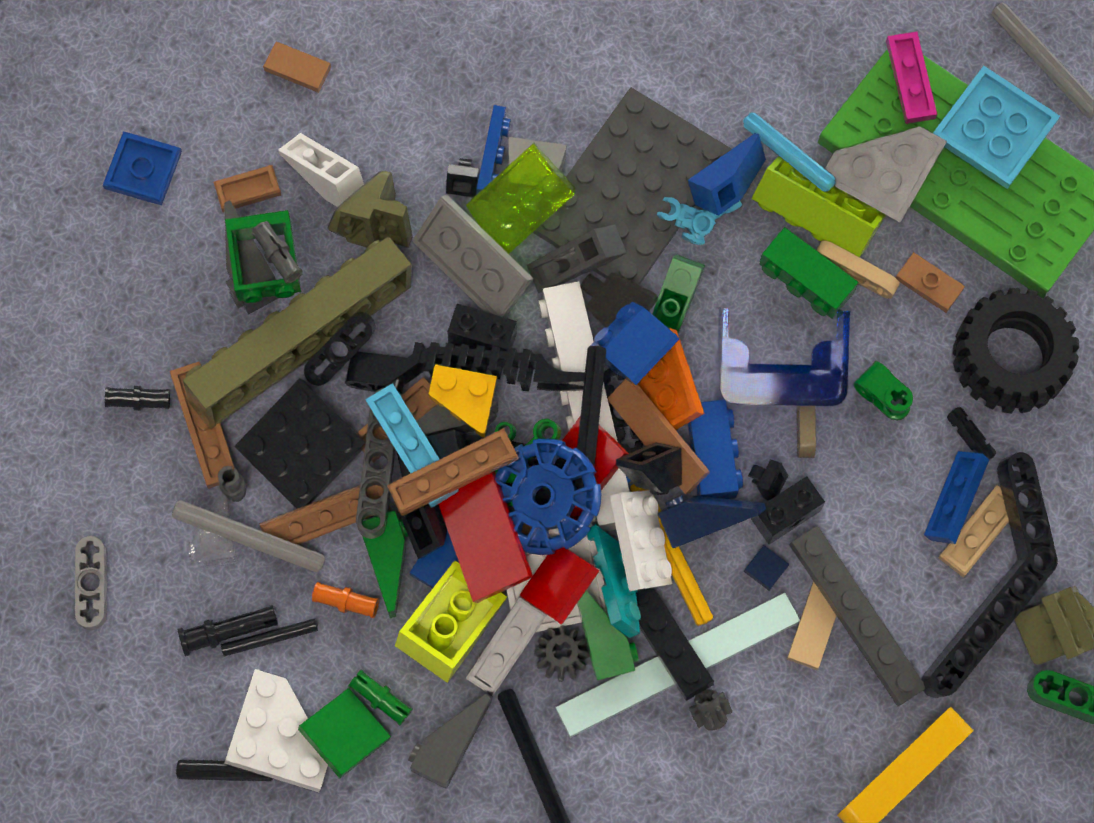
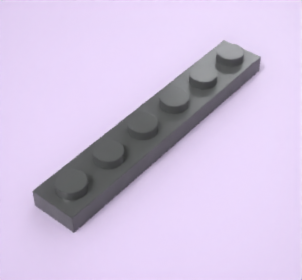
M818 525L792 541L789 546L897 707L925 689L923 681Z

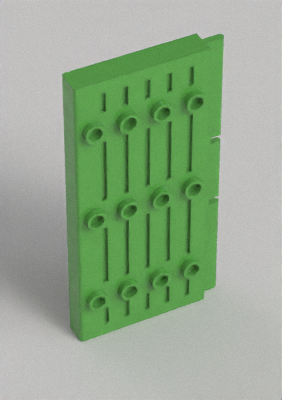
M887 49L821 132L818 144L834 153L836 150L919 126L933 133L969 85L923 55L937 116L934 120L905 124ZM1045 138L1009 188L1006 189L944 147L910 207L1028 289L1037 291V295L1044 299L1094 231V170Z

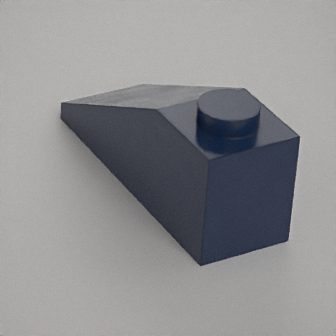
M683 495L666 501V508L660 511L658 516L672 548H676L758 516L766 510V506L761 502L693 496L684 500Z

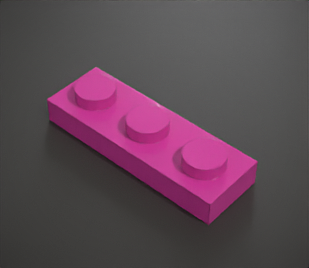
M918 32L887 36V49L905 124L936 119V106Z

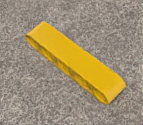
M949 707L837 816L844 823H879L974 730L952 707Z

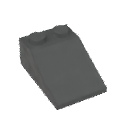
M230 200L224 203L225 219L240 217ZM225 224L226 269L230 278L226 281V284L238 308L244 306L249 315L278 298L275 296L264 297L256 303L238 301L234 290ZM254 240L238 241L244 285L276 280Z

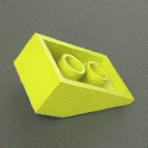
M454 560L401 628L395 647L448 683L504 604L507 596L500 592L479 603L473 602L460 564Z

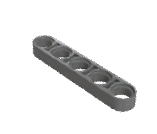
M371 409L369 411L356 524L362 536L374 539L385 532L390 500V491L387 485L392 483L396 449L389 438L379 440L373 436L374 431L381 425ZM375 456H384L388 460L387 465L379 470L373 469L370 466V461ZM373 485H378L384 489L383 495L375 500L369 499L366 496L367 489ZM369 515L377 516L380 519L379 526L373 530L365 529L362 526L363 520Z

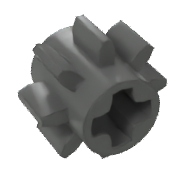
M712 689L704 690L697 694L694 698L695 705L689 707L697 727L700 728L704 725L707 730L722 728L727 723L726 715L733 712L724 692L718 694Z

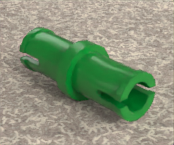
M360 670L357 673V677H354L348 685L371 702L370 706L374 710L380 709L397 722L399 726H401L405 721L404 719L413 710L391 694L389 687L386 685L382 687L366 675L363 670Z

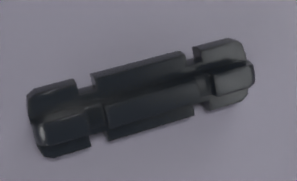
M962 407L952 410L947 416L948 421L953 427L957 426L958 434L972 451L975 450L976 453L984 454L990 461L996 455L995 449L990 443L986 444V438L972 420L968 421V415Z

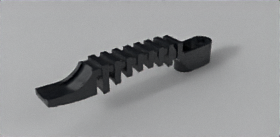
M415 342L413 354L407 358L358 351L349 361L345 384L354 389L376 392L393 383L399 394H402L404 385L424 371L429 372L432 379L435 365L456 368V365H459L462 370L471 371L473 364L477 372L486 374L488 366L492 375L497 376L499 380L502 368L504 367L503 374L506 376L507 384L514 385L518 368H520L517 382H520L521 391L529 392L534 369L533 381L538 382L537 390L583 391L585 372L558 370L548 364L542 354H534L530 349H523V353H520L515 348H508L507 351H502L500 347L493 346L492 350H486L485 346L477 345L476 349H471L469 345L461 344V348H456L451 343H446L445 347H440L439 343L431 342L430 346L425 348L423 343Z

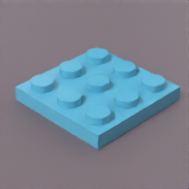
M983 66L933 134L947 141L946 149L1008 189L1057 123L1060 115Z

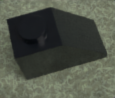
M655 442L616 459V466L634 485L650 490L651 494L665 495L669 493V490L682 485V454L679 447Z
M428 503L404 516L400 514L397 508L418 559H422L444 545L447 527L439 504L431 508Z

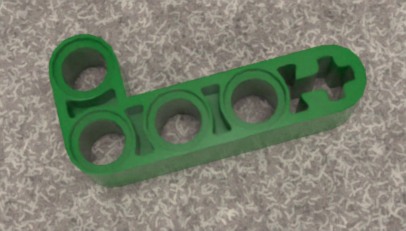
M1051 670L1041 671L1029 681L1027 692L1032 701L1094 724V686ZM1043 681L1047 682L1046 686L1050 689L1046 694L1042 692L1043 686L1039 685ZM1061 687H1063V690L1061 692L1057 691ZM1071 691L1081 696V706H1075L1071 703L1069 699Z

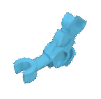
M664 197L663 201L670 204L671 211L668 214L657 212V216L662 220H676L675 226L683 229L687 228L690 234L682 233L684 240L692 244L703 245L705 243L704 236L712 231L713 226L716 224L715 220L726 213L735 211L742 206L741 201L737 202L718 216L705 209L698 210L686 204H680L675 198Z

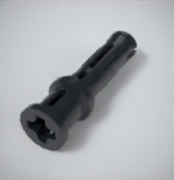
M271 605L270 607L213 623V620H206L203 625L187 630L183 628L177 630L184 655L189 656L191 651L208 646L213 649L221 641L260 629L277 626L278 622L273 605Z

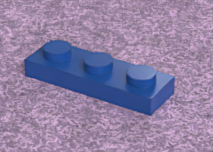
M493 106L477 184V200L489 202L491 192H497L499 174H495L497 164L502 165L505 146H501L502 136L508 137L511 119L506 118V107Z
M957 452L924 533V536L929 540L956 544L989 462V459L984 454Z

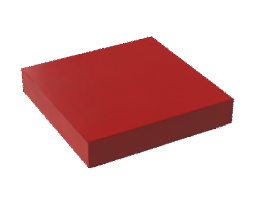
M564 547L555 550V554L545 557L533 577L520 593V596L562 625L599 573V570Z

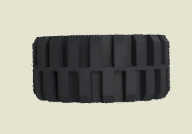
M1009 288L1005 295L1002 290L992 292L989 299L983 297L976 303L973 309H970L955 336L956 341L953 344L952 354L956 356L953 362L955 372L962 373L959 381L963 388L970 386L972 389L970 396L976 401L980 397L987 401L985 406L992 410L997 405L1002 407L1003 413L1012 414L1015 408H1019L1020 413L1030 412L1034 406L1038 409L1045 406L1050 399H1054L1060 393L1077 365L1079 356L1076 352L1079 349V338L1072 337L1076 331L1073 321L1067 322L1065 317L1068 313L1062 307L1056 309L1052 305L1054 300L1050 297L1045 296L1044 299L1037 297V291L1028 289L1026 294L1020 293V288ZM1013 328L1030 335L1036 341L1042 353L1043 363L1040 369L1029 374H1016L999 366L991 356L988 348L990 334L999 329Z

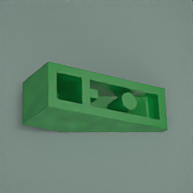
M394 510L388 512L386 529L381 536L374 539L362 536L390 618L396 617L406 553L404 538L408 537L402 520H398ZM374 517L362 522V526L365 529L373 530L379 526L380 519Z
M585 591L577 605L596 679L601 680L635 671L633 662L639 661L635 643H629L626 636L611 625L609 616L592 596Z

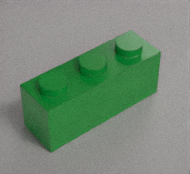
M785 227L762 253L759 263L767 276L772 279L778 278L786 284V288L791 294L798 298L802 296L811 303V307L821 316L827 315L831 319L836 316L854 294L859 283Z

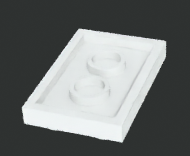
M650 490L609 495L629 591L671 585L672 568L666 556L664 547L665 535L660 528L657 514L658 503L654 495L650 493Z

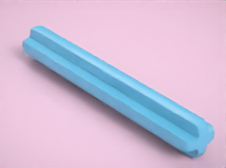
M752 112L744 118V128L752 134H759L760 140L819 189L827 192L835 185V177L759 115Z

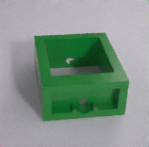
M288 210L225 219L234 290L238 301L256 303L264 297L289 298L294 293L301 292L299 278L292 283H285L283 279L244 285L238 241L256 239L252 235V230L261 222L268 221L277 236H285V242L290 248L289 253L297 263L292 224Z

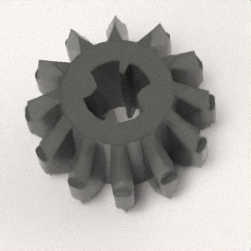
M560 626V635L556 636L554 630L549 628L547 634L550 640L539 637L538 643L543 648L534 650V656L543 658L537 662V668L543 669L549 666L545 676L551 678L556 671L558 672L559 682H563L564 672H568L569 677L575 679L577 674L574 667L584 671L586 664L580 659L589 658V651L580 650L586 646V639L583 638L575 641L578 635V630L576 629L572 630L570 635L567 636L565 635L566 627ZM563 647L567 648V656L570 657L563 656L560 660L556 659V651L554 650L561 651Z

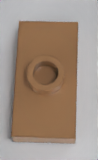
M914 252L896 276L900 283L945 313L948 312L965 287Z

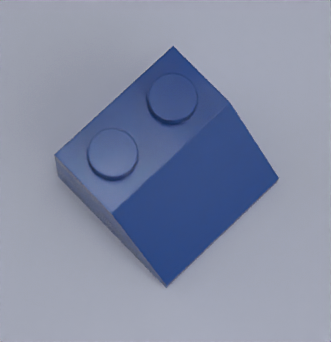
M631 302L618 311L616 319L609 327L603 328L596 334L594 342L590 346L604 347L606 349L605 364L614 373L637 385L680 338L644 307Z

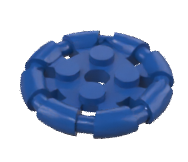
M545 438L535 439L532 444L526 446L520 444L514 448L519 459L498 469L495 479L502 489L503 501L506 503L512 502L515 511L508 514L514 522L515 532L518 533L523 550L526 553L550 555L555 554V550L564 547L567 550L579 543L592 529L589 527L594 516L598 517L601 506V485L597 484L594 476L597 472L591 461L578 448L571 449L567 447L564 441ZM537 456L539 465L529 468L528 458ZM559 458L566 460L562 469L554 466ZM511 473L517 475L512 487L506 484ZM582 478L584 488L577 490L573 480ZM547 487L551 492V498L548 503L539 505L535 499L536 493L540 488ZM575 506L583 509L577 521L569 517ZM524 523L532 527L528 536L521 532ZM558 528L560 535L550 538L548 529Z

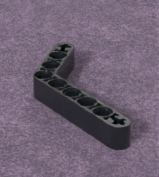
M1018 452L1002 459L997 467L999 483L1018 560L924 673L921 679L925 686L923 691L930 697H945L957 691L1057 567L1058 558L1033 458L1024 452ZM1012 465L1013 467H1019L1020 472L1013 471ZM1023 481V485L1016 487V483ZM1020 492L1028 498L1027 507H1024L1019 501ZM1028 523L1035 528L1036 535L1034 539L1026 532ZM1035 555L1040 556L1043 561L1041 570L1034 564ZM1016 578L1023 583L1024 590L1022 594L1017 592L1014 587ZM996 602H999L1004 608L1002 618L995 613L994 607ZM976 626L984 630L985 638L983 642L978 641L975 637ZM957 650H960L965 656L963 666L958 665L954 657ZM945 676L941 681V685L944 688L937 687L939 680L936 677Z

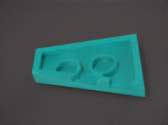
M594 525L590 527L592 529L587 534L588 540L595 541L598 554L593 556L595 567L600 569L601 574L605 578L606 584L601 589L610 623L628 638L640 634L639 619L641 614L637 606L636 596L638 590L629 591L619 542L599 526Z

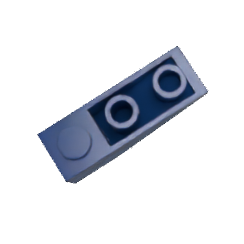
M754 133L688 179L696 206L719 216L743 198L766 160L759 134Z

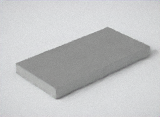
M444 195L439 199L412 240L484 312L506 318L534 279L448 195Z

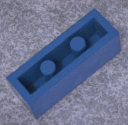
M726 399L701 402L705 414L688 423L691 449L710 471L696 486L697 496L735 499L739 489L743 488V477L741 469L736 470L734 458L739 457L737 440L731 439L730 428H734L733 410L727 409Z

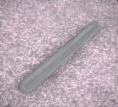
M1002 2L996 6L991 13L995 20L1087 118L1094 117L1093 96L1006 3Z
M177 501L173 508L172 517L174 519L311 571L319 572L324 564L325 556L323 554L184 501Z

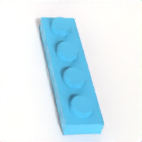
M393 383L365 399L410 474L440 460ZM457 489L430 502V507L436 506L459 492V490Z

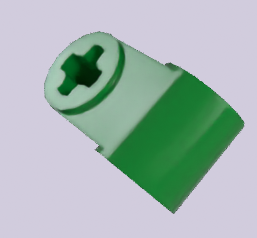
M875 361L853 383L856 391L864 399L871 402L891 420H902L908 415L913 402L912 392L882 363ZM899 399L903 401V404L899 403L896 406L892 404V401L896 402Z

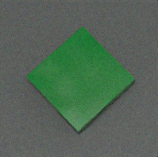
M350 688L298 727L299 732L339 778L346 775L391 738L389 733Z

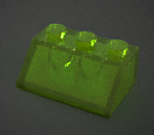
M532 143L466 204V207L479 226L509 254L574 196L576 187L539 147Z

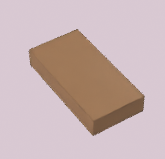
M276 41L263 68L266 72L319 93L331 69V63Z
M272 165L213 182L222 212H225L224 203L229 200L236 209L281 196Z

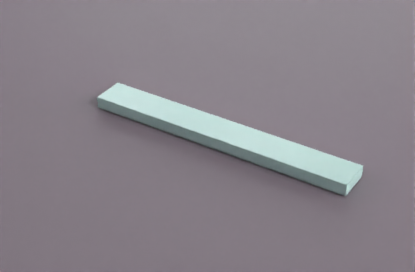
M783 593L689 640V643L705 668L709 669L798 624L800 619L786 593ZM657 656L635 667V671L621 674L557 706L556 711L571 738L675 686V683Z

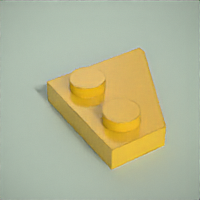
M435 365L428 395L440 407H445L449 410L450 414L456 419L462 420L473 428L479 436L485 437L497 384V376Z

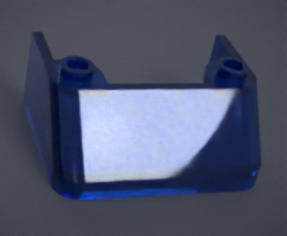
M719 307L718 369L722 397L732 404L836 406L841 404L848 392L850 311L837 309L836 341L825 340L817 343L811 352V365L749 364V349L747 345L739 339L728 338L729 309Z

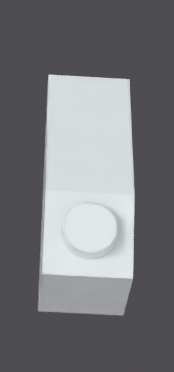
M302 133L278 149L279 154L326 201L336 207L364 185L359 167Z

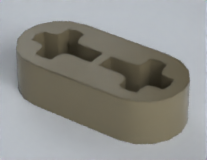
M798 399L797 456L798 458H814L816 451L815 400Z

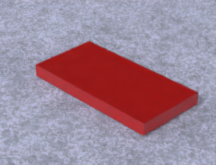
M495 471L459 488V492L439 503L472 601L475 603H479L533 577L518 533L515 532L514 522L508 514L510 511L507 503L503 501L502 489L496 483Z

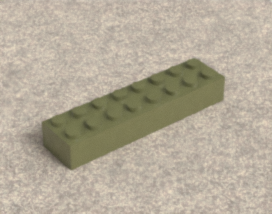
M389 236L381 242L379 240L374 241L365 249V253L357 259L350 258L341 265L340 270L334 275L322 277L315 284L314 289L306 294L300 293L295 296L284 310L272 312L265 318L261 326L255 330L249 329L242 333L238 338V342L231 347L219 349L208 363L203 366L197 365L186 374V378L183 379L189 404L211 430L310 360L353 314L364 312L372 316L411 288L412 264Z

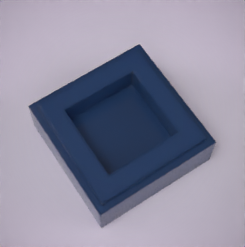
M763 545L744 572L770 591L788 568L789 563Z

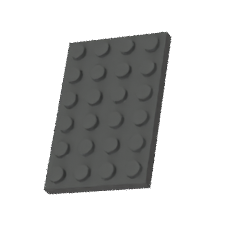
M630 87L532 223L530 231L554 247L559 248L593 229L616 225L627 254L592 271L633 295L680 228L675 226L676 220H662L657 216V212L668 214L671 211L670 204L663 201L664 197H672L677 199L680 204L694 207L695 203L688 179L729 152L731 148Z

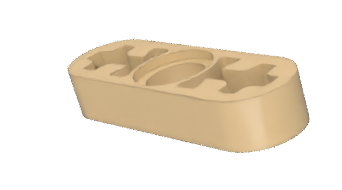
M821 241L816 251L857 280L858 284L884 298L891 299L900 285L899 281L891 274L832 242Z

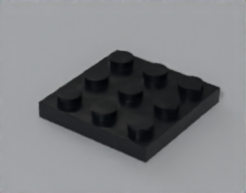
M299 378L234 447L298 509L311 504L365 448L366 441L304 380Z

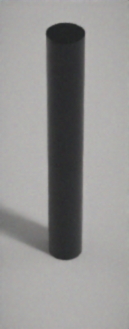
M314 618L221 644L223 656L318 631L316 620Z

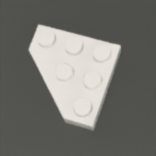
M257 669L254 670L225 764L319 792L328 764L298 730L299 725L308 718L286 678Z

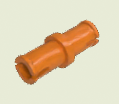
M320 582L316 583L312 594V602L336 607L342 613L351 611L370 616V618H375L380 602L379 598L355 593L352 588L345 587L340 589L324 585Z

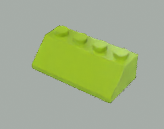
M780 156L767 167L751 198L758 202L762 209L768 212H776L783 216L790 225L808 230L815 239L832 242L859 258L886 217V214L835 186L827 192L822 191Z

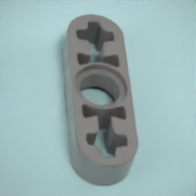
M87 536L77 543L75 549V618L84 629L96 630L105 623L107 617V550L99 538ZM91 544L99 550V553H94L93 564L95 567L100 565V569L89 567V558L83 553V551L89 550V545ZM96 575L100 579L99 587L91 592L85 591L82 587L85 577ZM82 597L93 599V609L99 613V616L93 617V622L89 623L86 617H82L83 613H88L89 602L87 600L82 601Z

